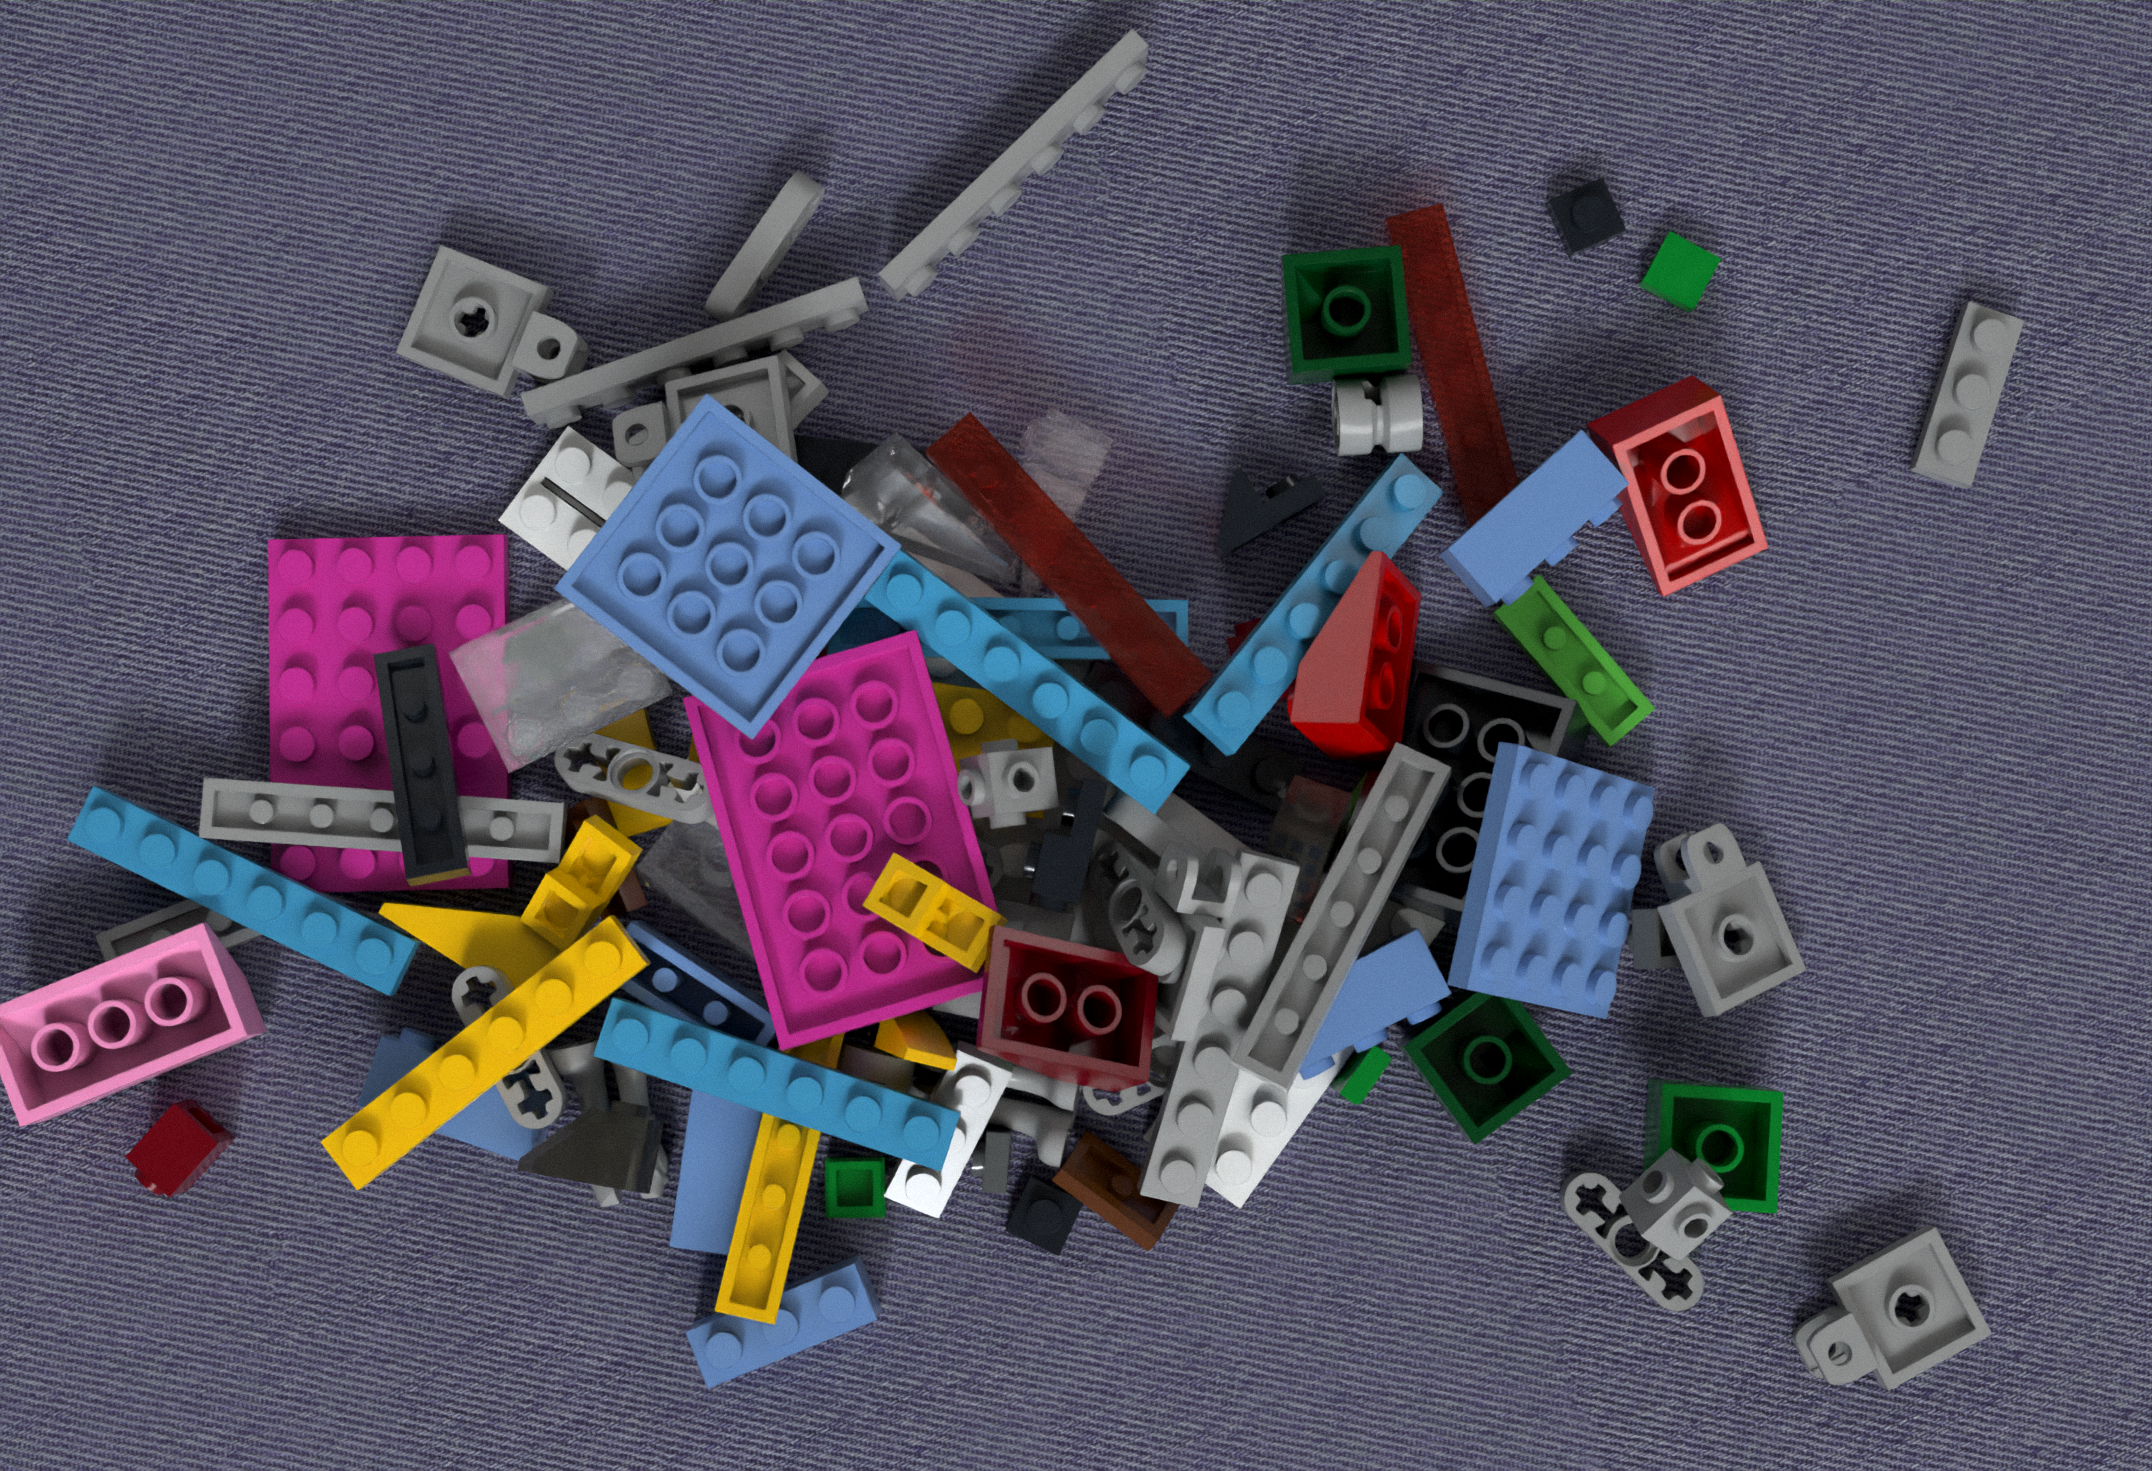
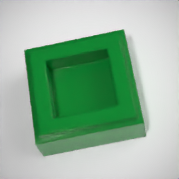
M1669 231L1638 286L1687 313H1691L1721 258Z
M1376 1045L1359 1053L1355 1051L1330 1087L1356 1106L1361 1104L1391 1062V1056Z
M827 1156L825 1158V1218L886 1217V1197H884L886 1156Z

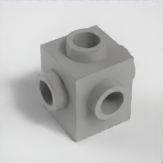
M1017 739L980 743L982 754L959 759L961 772L958 776L957 788L960 800L964 805L968 806L971 819L989 817L991 829L1027 824L1026 813L1059 808L1052 747L1018 750Z
M1672 1148L1665 1152L1618 1196L1639 1234L1678 1262L1682 1261L1733 1214L1719 1192L1724 1183L1718 1174L1702 1159L1697 1158L1691 1163Z

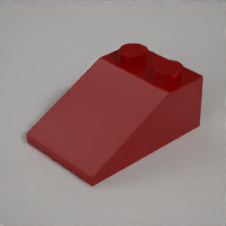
M1691 375L1586 424L1592 442L1630 483L1616 495L1623 503L1619 510L1655 587L1662 597L1769 548L1722 397L1702 381Z
M1371 551L1299 663L1296 685L1291 686L1288 692L1287 711L1290 723L1332 760L1387 761L1395 743L1401 744L1421 594L1383 551Z

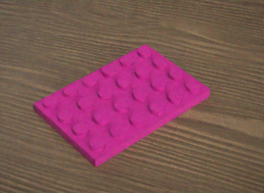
M504 534L268 540L270 782L393 791L374 654L434 643L439 656L460 796L512 799L510 667L502 664L510 648L508 537ZM271 843V869L319 892L513 888V860L469 857L472 875L411 887L406 880L402 852Z
M916 630L815 659L753 740L695 696L683 698L780 1050L791 1049L982 992L985 960L978 972L975 973L862 906L892 854L896 853L945 881L965 895L999 913L968 806L962 803L958 794V770Z

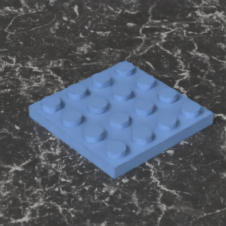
M706 393L554 587V590L753 740L902 545Z
M1499 742L1447 985L1607 1019L1610 1003L1616 993V973L1622 945L1628 936V916L1634 887L1641 875L1640 859L1646 830L1653 817L1652 802L1655 788L1519 744Z

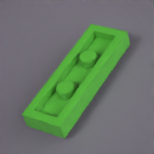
M1540 574L1532 579L1534 584L1508 607L1505 603L1502 604L1491 615L1562 697L1578 701L1591 725V731L1606 748H1609L1649 715L1655 707Z

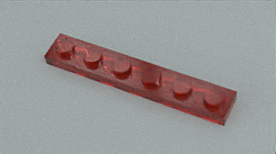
M1443 203L1387 217L1383 224L1389 246L1401 245L1407 313L1467 530L1515 488L1519 482Z
M971 412L925 450L926 457L1166 719L1212 680L1213 674Z

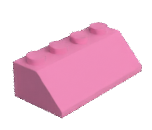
M205 922L0 1004V1076L18 1123L22 1127L50 1120L265 1033L267 1030L246 976L208 923Z

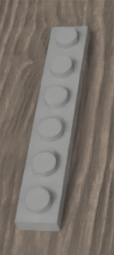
M1131 29L878 273L882 287L897 302L908 292L913 297L923 292L938 275V271L934 267L951 252L956 257L963 253L979 236L980 231L976 227L992 211L997 216H1000L1016 202L1022 193L1018 186L1033 171L1039 176L1047 172L1064 153V150L1060 147L1062 143L1076 130L1081 135L1087 133L1103 117L1106 109L1102 105L1117 90L1125 95L1142 80L1148 71L1144 64L1147 62L1149 45Z
M854 277L535 388L520 395L528 417L538 426L546 423L549 429L560 428L582 418L580 411L599 404H602L604 409H613L627 405L638 398L636 391L658 384L660 390H665L664 382L692 376L691 372L714 365L716 370L744 363L749 359L748 352L769 345L771 351H780L793 347L804 341L803 333L823 326H825L827 332L845 329L859 322L858 314L869 311L858 277Z
M1398 742L1395 743L1231 1060L1233 1066L1286 1093L1289 1092L1451 775L1450 766Z
M204 778L199 838L402 852L393 791ZM460 796L469 857L560 863L563 859L568 811L567 803Z
M1242 847L1237 848L1235 858L1242 864V879L1231 919L1217 917V920L1227 929L1225 933L1226 947L1222 960L1215 967L1208 990V1009L1204 1018L1199 1021L1193 1042L1180 1041L1137 1184L1140 1195L1198 1208L1239 1072V1068L1233 1066L1231 1060L1257 1012L1300 869L1296 861Z

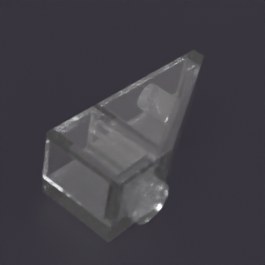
M1050 407L1044 420L1034 416L1019 445L1020 449L1027 452L1023 459L1022 598H1035L1114 444V439Z
M897 432L846 473L840 497L902 545L900 549L1005 585L1010 584L1016 579L1021 546Z

